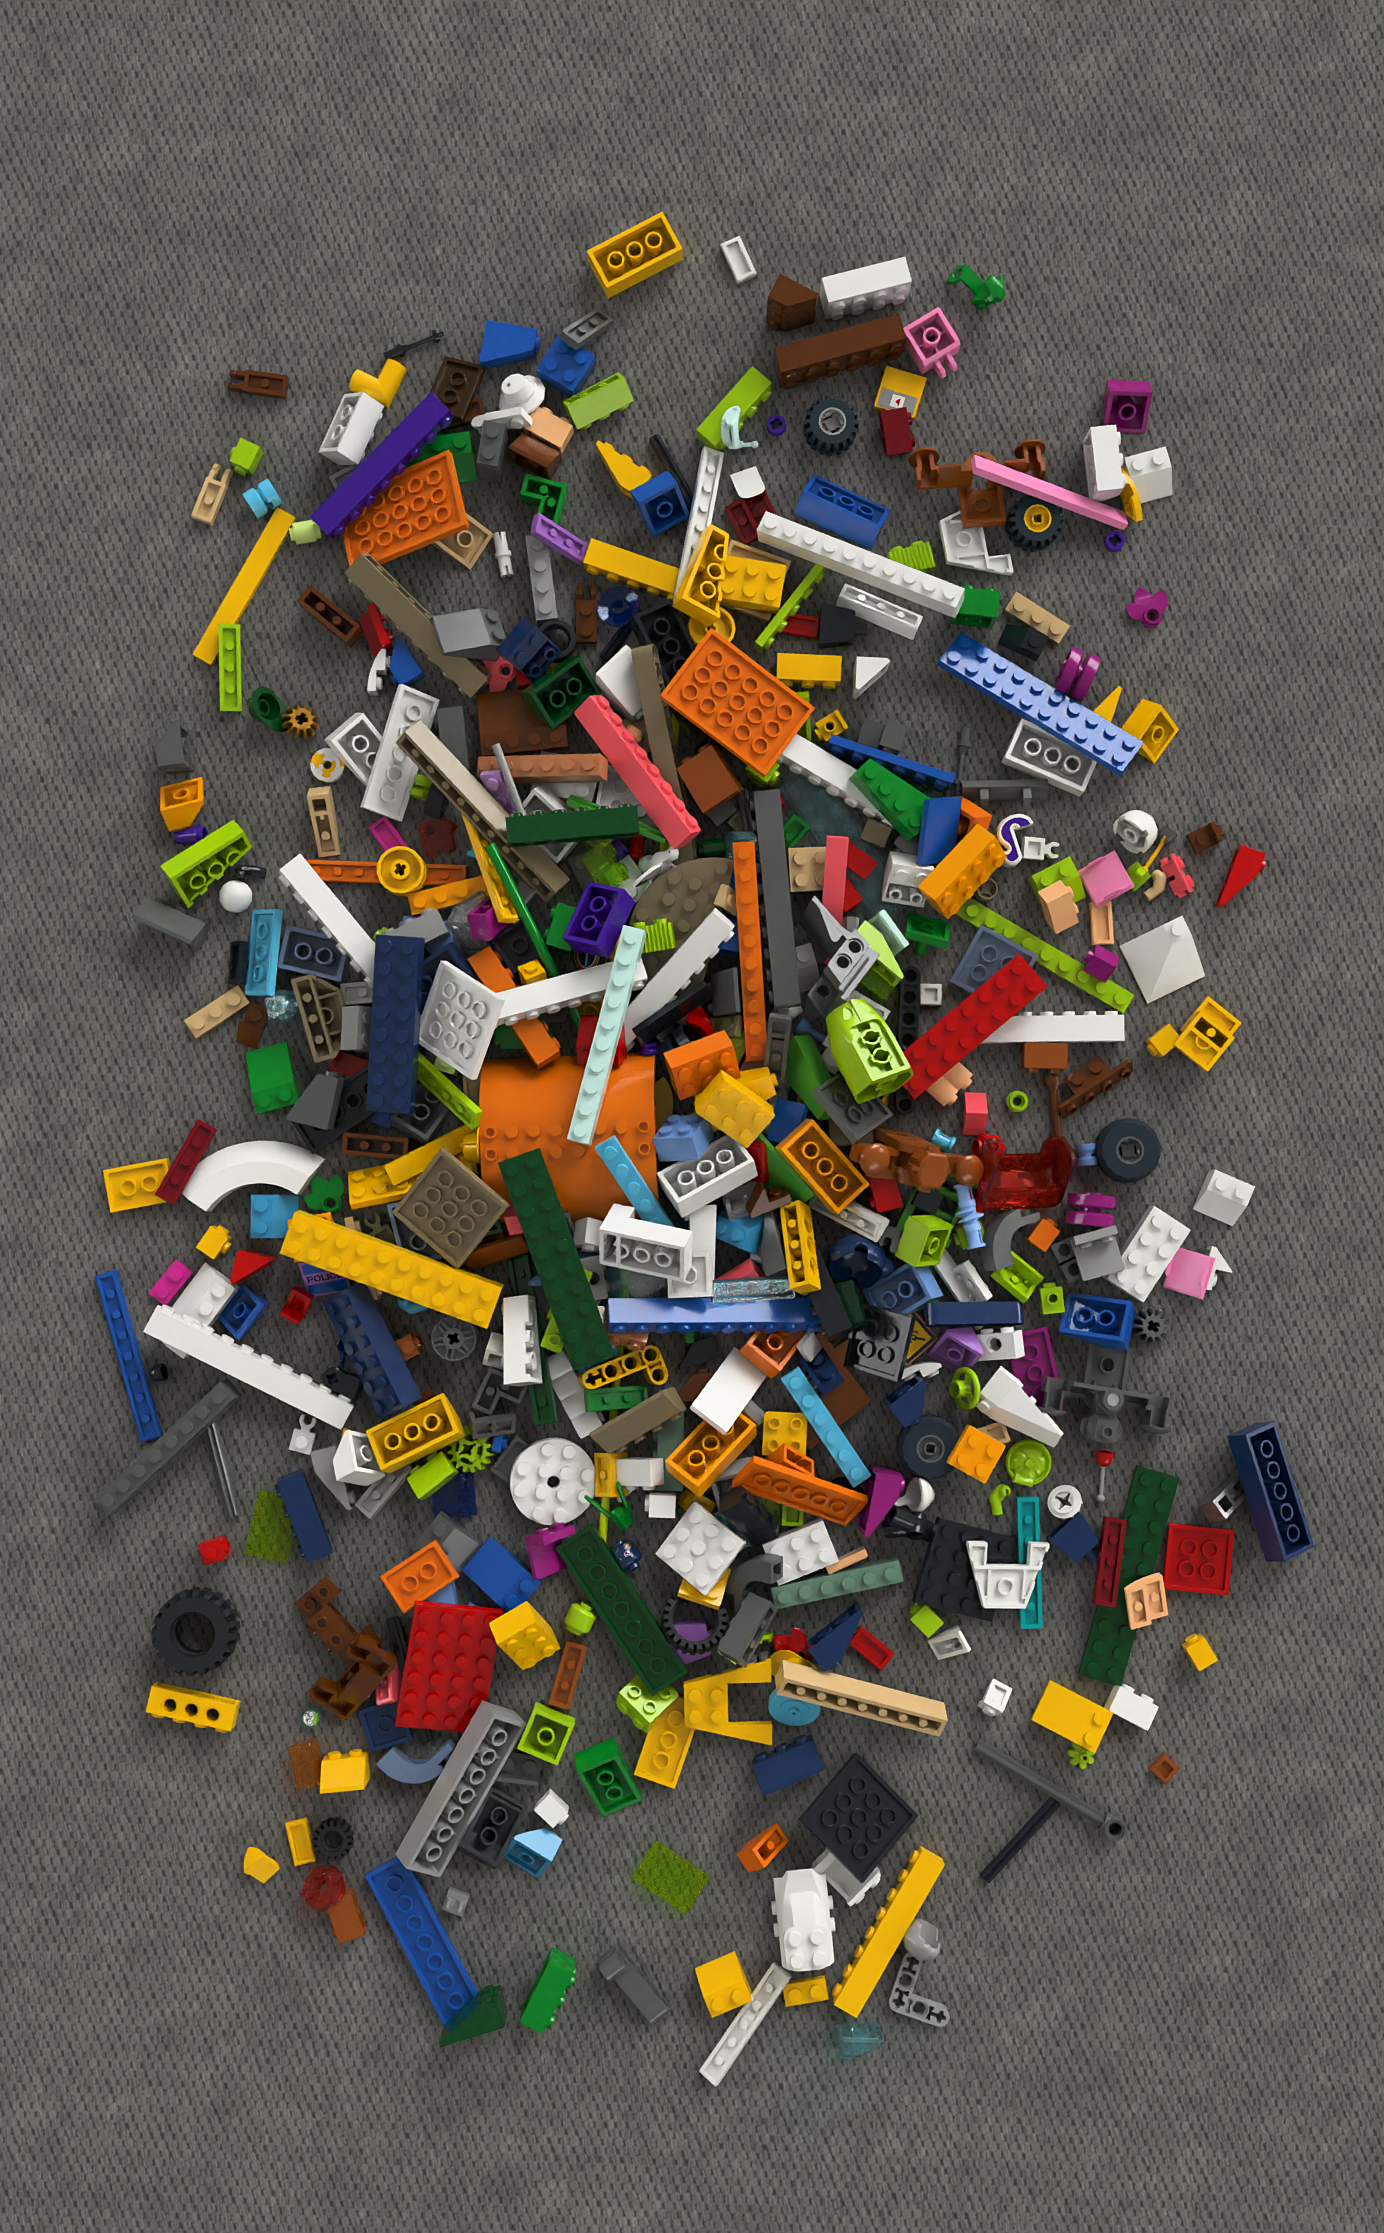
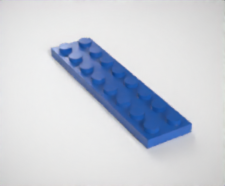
M396 1856L368 1871L365 1874V1878L442 2024L445 2025L478 1991L415 1871L406 1869Z

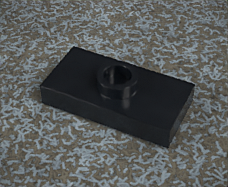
M248 941L231 942L228 984L246 985L247 969L249 967Z

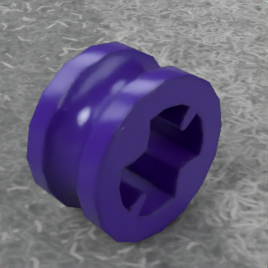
M778 414L770 416L766 425L768 433L772 436L782 435L785 431L786 421ZM778 421L779 425L782 424V427L780 426L778 430H774L770 424Z
M1111 531L1104 540L1105 548L1110 552L1119 551L1125 543V537L1119 531ZM1113 537H1117V541H1120L1116 546H1112V542H1109Z
M648 1041L644 1045L639 1042L638 1046L641 1047L639 1054H657L658 1049H656L658 1042Z

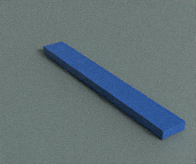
M113 1270L96 1275V1283L140 1441L144 1442L163 1436L118 1271Z

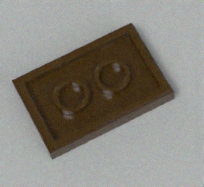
M445 356L430 392L432 391L454 415L451 418L452 421L464 424L485 374V366Z

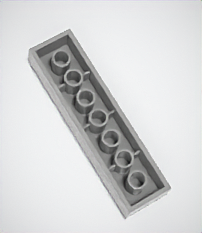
M482 1700L395 1853L406 1869L441 1877L527 1725L515 1711Z

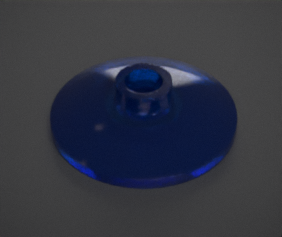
M623 586L613 587L605 591L597 605L601 620L612 627L628 625L633 615L637 614L640 608L639 599L635 592ZM618 608H623L622 611L616 612Z

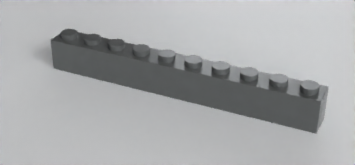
M780 790L753 791V798H749L750 811L755 812V819L751 820L752 832H757L755 854H759V862H756V873L761 875L762 882L758 883L759 897L763 896L764 905H760L761 918H765L766 926H762L763 939H767L768 947L764 948L765 961L769 960L770 969H766L767 982L772 983V990L768 991L769 1004L773 1003L774 1009L800 1007L801 999Z

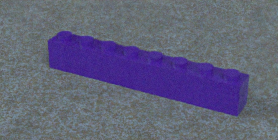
M431 391L310 517L330 538L334 540L335 537H340L345 532V527L350 522L356 521L361 514L360 512L375 501V496L380 491L386 490L391 484L390 481L396 475L402 474L406 469V465L421 454V449L426 444L432 443L436 438V434L441 429L449 426L454 415Z

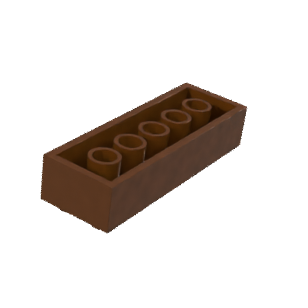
M900 315L888 316L775 347L773 366L779 387L790 389L797 386V383L800 382L812 383L822 376L830 378L836 376L840 371L847 370V372H852L862 365L874 366L880 360L888 359V361L899 358L902 355L906 341Z

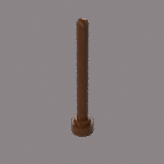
M1060 1076L1043 1077V1084L1046 1086V1090H1049L1058 1177L1065 1179L1067 1172L1057 1092L1061 1080Z

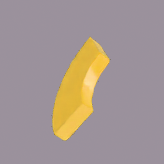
M1121 466L1122 474H1125L1126 486L1120 493L1124 512L1132 520L1138 522L1143 520L1139 495L1129 474Z
M664 1076L655 1083L657 1132L673 1112V1095Z

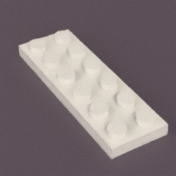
M398 685L360 806L361 808L402 822L418 766L402 751L396 742L404 731L419 720L431 730L439 699L406 685Z

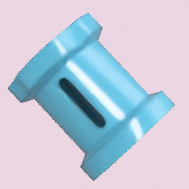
M936 1129L929 1142L941 1147L944 1153H949L956 1137L953 1136L951 1138L941 1133L939 1129Z

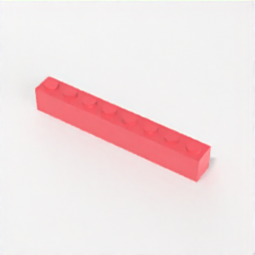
M602 695L589 696L574 714L673 849L685 847L702 831L698 826L697 820L685 809V804L676 797L671 785L662 778L659 769L648 759L646 751L634 740V735L626 729L620 716L614 713L609 706V701Z

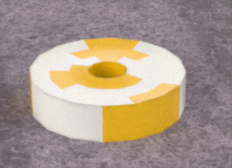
M323 748L317 751L310 762L313 775L321 782L333 783L339 780L345 771V764L331 748ZM327 762H330L332 764V766L329 769L324 768V765Z

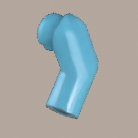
M401 1297L397 1298L398 1306L409 1314L429 1309Z

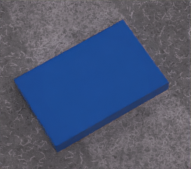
M962 798L924 799L917 864L940 863L954 849L957 841Z

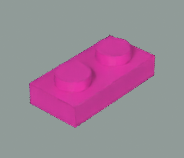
M176 1259L150 1290L149 1294L162 1305H168L194 1272Z

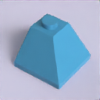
M544 1828L518 1834L510 1842L503 1857L536 1878H539L552 1862L563 1839L559 1838L553 1831Z

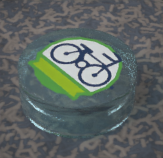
M317 1706L306 1707L300 1715V1722L307 1729L318 1727L323 1719L322 1711Z

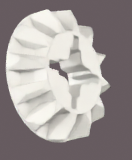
M1061 1485L1051 1491L1047 1504L1050 1512L1056 1518L1065 1520L1070 1517L1074 1518V1515L1080 1512L1083 1502L1081 1494L1076 1488L1070 1485ZM1067 1498H1069L1068 1501L1070 1502L1071 1506L1065 1505L1062 1508L1063 1505L1059 1499L1067 1500Z

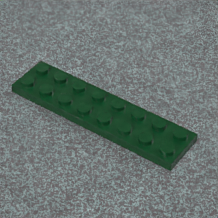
M593 1523L556 1547L558 1553L651 1696H654L689 1672L673 1645H670L662 1628L632 1582L615 1561L611 1550Z

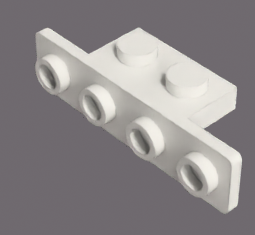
M944 1249L939 1265L933 1266L956 1301L984 1302L991 1298L993 1295L971 1262L967 1260L956 1265L948 1251ZM974 1326V1327H975L976 1330H979V1329H981V1328L984 1327V1326Z

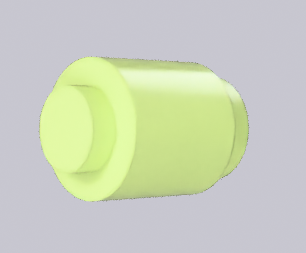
M313 520L292 523L293 527L289 528L291 541H296L297 545L316 542L317 539L322 538L320 527Z

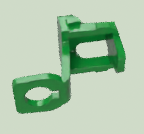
M967 265L957 266L946 280L947 284H957L962 281L975 295L971 302L979 310L986 309L993 303L1001 302L1006 295L1003 288L1005 280L1001 276H989L983 282ZM960 271H962L961 275H958L956 278H954Z

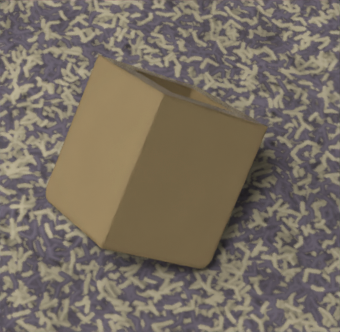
M868 818L860 838L874 844V848L882 851L892 828Z

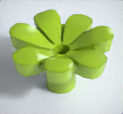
M1072 1742L1074 1749H1068L1067 1755L1072 1757L1070 1763L1074 1766L1079 1763V1767L1085 1769L1087 1767L1086 1763L1092 1764L1094 1762L1092 1755L1095 1753Z

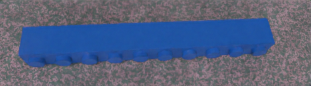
M608 1298L605 1306L607 1331H613L616 1334H622L626 1331H635L638 1334L648 1331H657V1333L661 1334L668 1333L669 1331H678L679 1333H689L691 1331H700L701 1333H710L712 1331H721L723 1333L743 1331L744 1333L786 1331L787 1333H794L798 1330H807L809 1333L819 1331L818 1325L821 1322L819 1317H814L809 1305L813 1303L810 1298Z

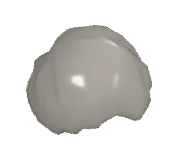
M914 1919L903 1937L904 1948L917 1960L932 1961L940 1952L938 1929L923 1919Z

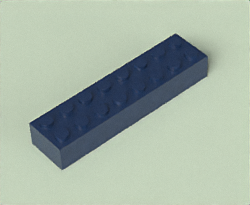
M376 935L366 1111L403 1114L415 1112L425 938Z

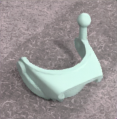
M733 406L727 409L721 422V437L725 446L729 449H739L742 447L757 448V441L744 443L739 439L738 422L741 408Z

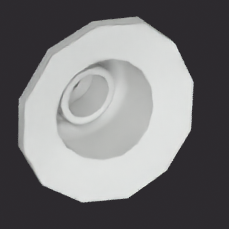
M510 375L502 383L499 408L500 410L522 407L528 414L533 412L544 400L545 387L539 378L530 375Z

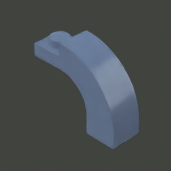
M449 1738L433 1755L425 1759L410 1758L394 1745L379 1758L376 1765L386 1775L397 1781L409 1784L424 1783L441 1774L445 1767L442 1760L445 1762L449 1760L456 1744Z

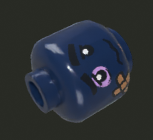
M622 1539L611 1547V1554L621 1570H628L630 1573L640 1566L639 1561L642 1558V1554L632 1540L626 1541Z

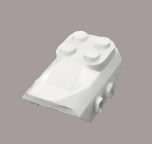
M810 1868L786 1871L782 1878H773L775 1901H771L772 1915H777L778 1922L773 1923L774 1935L779 1937L782 1967L799 1972L820 1970L830 1966L834 1962L831 1931L836 1930L834 1917H830L829 1909H833L832 1895L828 1896L826 1873L817 1874Z

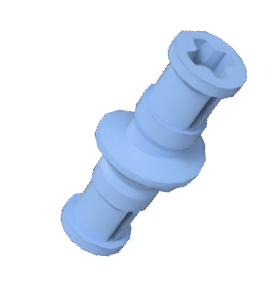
M954 1185L953 1188L956 1189L959 1201L958 1206L961 1212L955 1214V1217L962 1218L958 1224H964L963 1229L968 1242L967 1250L986 1246V1243H983L980 1230L981 1225L978 1221L984 1214L976 1212V1202L973 1198L971 1186Z

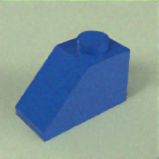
M396 638L389 666L392 675L389 677L396 687L399 684L410 687L425 676L401 638Z

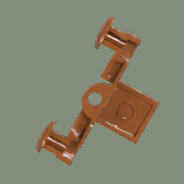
M1038 439L1024 440L1014 450V455L1018 459L1004 460L1003 466L1044 480L1046 469L1044 457L1042 458L1041 455L1044 454L1046 446ZM929 447L916 449L909 455L908 463L911 467L915 468L914 480L916 490L957 487L962 529L1005 526L1006 516L1001 484L988 480L987 489H971L973 476H978L973 474L971 460L973 456L977 455L998 463L993 455L987 452L973 453L967 458L964 468H961V464L935 466L940 456L935 449Z

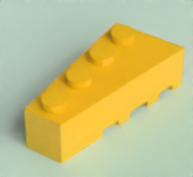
M712 524L706 527L699 535L672 607L709 627L720 619L719 606L723 594L721 588L725 572H723L724 562L727 558L729 534Z

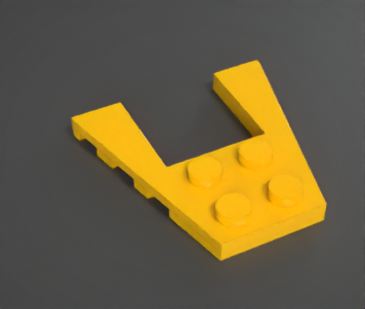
M771 1658L755 1664L754 1662L749 1663L746 1668L740 1667L733 1670L730 1668L715 1675L709 1674L684 1681L685 1727L772 1745V1721L728 1722V1683L771 1682Z

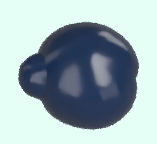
M850 1233L839 1237L831 1244L828 1250L827 1270L829 1275L843 1284L848 1280L855 1281L858 1284V1290L872 1287L879 1279L889 1277L895 1269L894 1259L885 1253L882 1246L880 1247L878 1242H874L859 1233Z

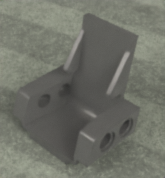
M814 896L798 923L806 932L817 963L823 964L828 957L830 961L824 969V974L804 999V1003L816 1019L819 1015L826 1019L829 1013L846 1002L880 954L869 947L870 944L856 928L852 933L844 929ZM817 991L823 992L826 997H821Z

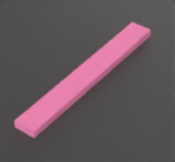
M974 455L971 460L972 471L975 475L1121 530H1125L1128 525L1126 513L1122 510Z

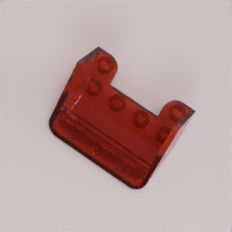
M1065 1136L1047 1138L1042 1143L1039 1153L1002 1154L1003 1144L1001 1140L997 1138H986L983 1140L979 1158L983 1163L984 1171L981 1179L978 1181L979 1200L984 1209L1051 1208L1061 1203L1077 1159Z

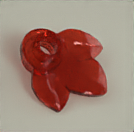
M448 819L421 823L418 828V835L423 840V852L432 859L437 856L438 851L454 852L456 844L451 834L458 826ZM427 827L433 830L430 836L425 833Z

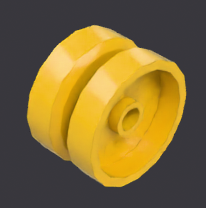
M719 606L720 619L710 627L690 617L686 629L695 647H697L710 628L714 629L730 643L732 642L735 634V623L727 610Z
M396 846L388 849L381 855L377 863V875L380 883L390 893L398 897H408L407 894L419 892L427 881L428 870L425 862L416 851L408 847ZM404 869L405 874L401 876L400 871Z

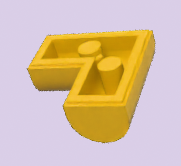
M387 359L378 379L357 369L352 375L349 389L354 393L364 392L389 409L407 370L399 362Z

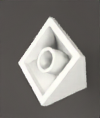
M856 658L853 669L852 697L855 700L887 671L890 664L888 658Z

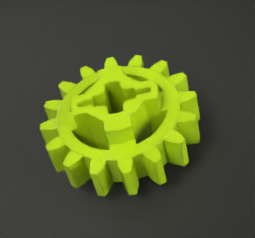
M467 1425L464 1427L467 1436L449 1444L452 1450H449L447 1453L453 1454L450 1462H457L456 1469L463 1467V1472H469L470 1470L471 1473H474L478 1469H485L484 1464L491 1463L488 1457L494 1455V1452L490 1451L493 1444L489 1443L492 1436L477 1440L472 1439V1436L469 1435L471 1434L469 1426ZM471 1445H475L473 1449H471V1453H466L471 1448ZM464 1458L469 1459V1461L473 1463L466 1462Z

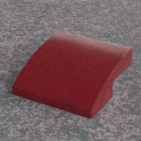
M766 490L754 497H741L724 507L741 542L745 545L758 540L757 528L766 511L778 516Z

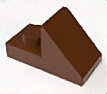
M250 1002L243 1022L239 1021L236 1042L257 1049L272 1009Z
M758 1180L745 1207L751 1218L791 1203L792 1200L784 1186L775 1187L766 1193L763 1185Z
M820 1330L815 1332V1336L838 1371L842 1370L849 1339L846 1338L832 1346V1343L835 1342L834 1340L829 1342L827 1336L822 1337Z

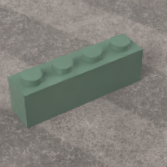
M684 1411L681 1413L683 1417L672 1423L670 1420L663 1423V1429L653 1433V1441H658V1450H653V1458H663L664 1484L657 1485V1491H683V1484L667 1472L665 1460L684 1441Z

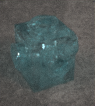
M277 990L274 996L264 999L269 1020H279L280 1023L292 1020V1016L300 1013L294 991Z

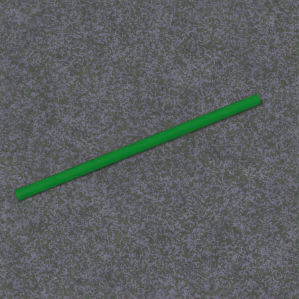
M495 843L486 846L485 849L550 978L561 976ZM567 1006L565 1008L578 1032L581 1014L577 1007L569 1008Z

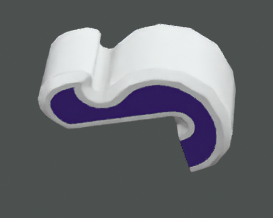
M1024 814L1008 816L995 829V837L1002 849L1005 850L1004 852L1007 856L1002 865L1008 868L1015 867L1022 859L1014 831L1030 827L1033 824L1031 818Z

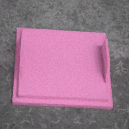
M1115 850L1103 857H1099L1078 871L1081 881L1096 908L1134 888Z
M1179 1248L1166 1268V1278L1163 1287L1203 1299L1216 1258Z

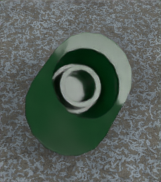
M258 687L253 692L252 697L247 700L251 717L257 722L265 723L276 732H286L289 728L282 727L283 722H285L282 716L287 714L288 706L268 687Z

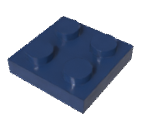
M376 1703L359 1709V1715L371 1753L413 1740L414 1736L411 1728L396 1727L394 1724L398 1703L377 1706Z

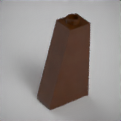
M844 1365L843 1369L839 1372L845 1381L827 1394L819 1396L838 1426H841L872 1401ZM807 1419L806 1445L812 1449L822 1440Z

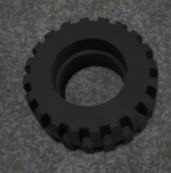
M193 1587L190 1590H183L173 1596L159 1609L160 1612L153 1621L155 1626L152 1628L151 1635L155 1636V1639L152 1641L153 1648L158 1647L159 1652L156 1655L159 1659L163 1657L166 1660L164 1665L167 1668L173 1666L175 1667L174 1672L181 1674L184 1671L187 1676H194L196 1673L204 1675L210 1670L217 1669L233 1653L236 1648L235 1644L239 1641L240 1634L238 1630L241 1628L240 1621L236 1620L238 1616L237 1610L231 1609L230 1605L232 1602L229 1599L225 1601L221 1598L223 1596L222 1593L219 1591L213 1593L212 1589L207 1587L203 1590H200V1587ZM198 1612L205 1615L211 1621L215 1630V1640L209 1648L200 1651L193 1650L181 1641L178 1634V1621L184 1614Z

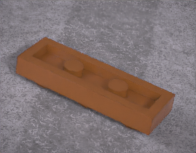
M567 1639L548 1704L567 1710L570 1709L588 1645Z

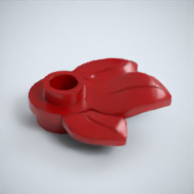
M794 1626L790 1636L779 1634L772 1637L776 1651L789 1650L796 1654L802 1651L805 1654L803 1658L810 1661L811 1653L806 1645V1635L801 1629Z

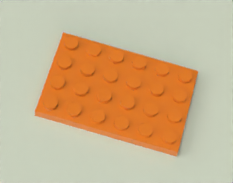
M449 450L409 466L402 474L396 475L390 481V486L386 490L380 491L375 496V501L360 512L359 518L354 522H350L345 527L346 530L343 533L349 567L365 552H368L382 565L469 528L453 455Z
M712 628L709 629L659 696L664 702L763 777L766 776L815 709L810 703Z

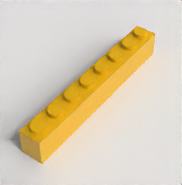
M919 1846L917 1851L914 1849L908 1859L910 1863L907 1869L903 1868L899 1873L897 1879L899 1882L896 1888L892 1887L890 1889L885 1907L881 1906L875 1918L877 1921L874 1926L868 1927L865 1933L866 1940L862 1946H857L854 1952L855 1959L851 1965L847 1964L843 1971V1980L840 1984L836 1983L832 1990L834 2005L855 2018L861 2012L945 1866L942 1858L922 1846Z

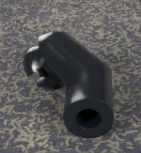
M238 865L235 868L234 876L238 880H244L246 875L265 879L267 869L254 865Z

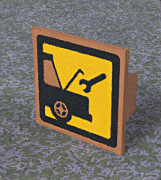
M916 1312L909 1315L916 1318L905 1363L906 1367L938 1339L937 1335L930 1327H926L925 1322Z

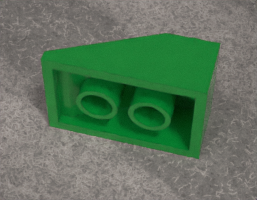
M283 1042L245 1052L251 1093L257 1114L263 1115L293 1107L301 1097L288 1043Z
M614 1737L574 1754L576 1771L602 1817L642 1800L624 1754Z

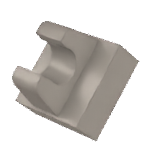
M449 1887L442 1910L462 1917L470 1894Z

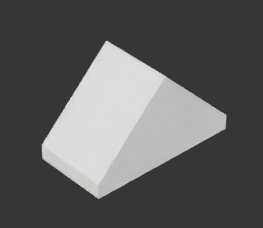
M957 1624L928 1640L938 1660L963 1654L971 1650Z

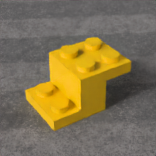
M1207 996L1181 1027L1180 1031L1182 1033L1172 1045L1201 1069L1208 1072L1235 1039L1232 1035L1241 1025V1022Z

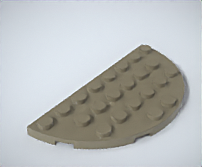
M710 857L687 861L660 875L642 894L632 913L629 926L632 927V923L644 921L645 926L654 924L653 920L666 918L667 922L672 921L676 943V948L641 954L648 977L647 984L715 908L722 913L723 910L713 903L721 884L728 886L730 884L734 860ZM709 956L703 962L705 967L698 975L693 973L690 976V984L684 990L680 988L675 993L677 998L705 979L710 960ZM688 1015L677 1021V1023L688 1026L684 1021Z

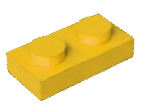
M825 1975L789 1981L783 1989L786 2007L829 2000Z

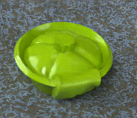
M1027 1439L1017 1442L1010 1448L1006 1456V1468L1012 1478V1482L1032 1487L1047 1477L1051 1469V1456L1043 1444Z

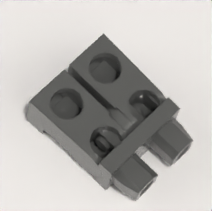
M1101 1226L1091 1229L1085 1228L1057 1242H1053L1048 1249L1054 1262L1060 1263L1056 1266L1065 1283H1071L1081 1277L1076 1258L1069 1259L1075 1256L1070 1240L1074 1236L1103 1229Z

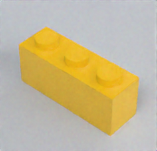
M777 653L776 678L787 687H793V684H801L803 688H814V685H823L824 689H835L836 686H840L842 656Z

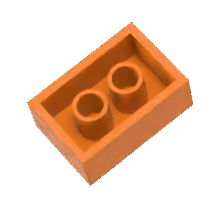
M725 1030L663 1053L671 1084L680 1100L701 1093L720 1070H723L734 1079L741 1077L734 1046Z

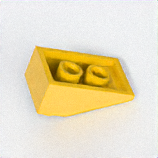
M1049 1680L1031 1720L1095 1753L1113 1712Z

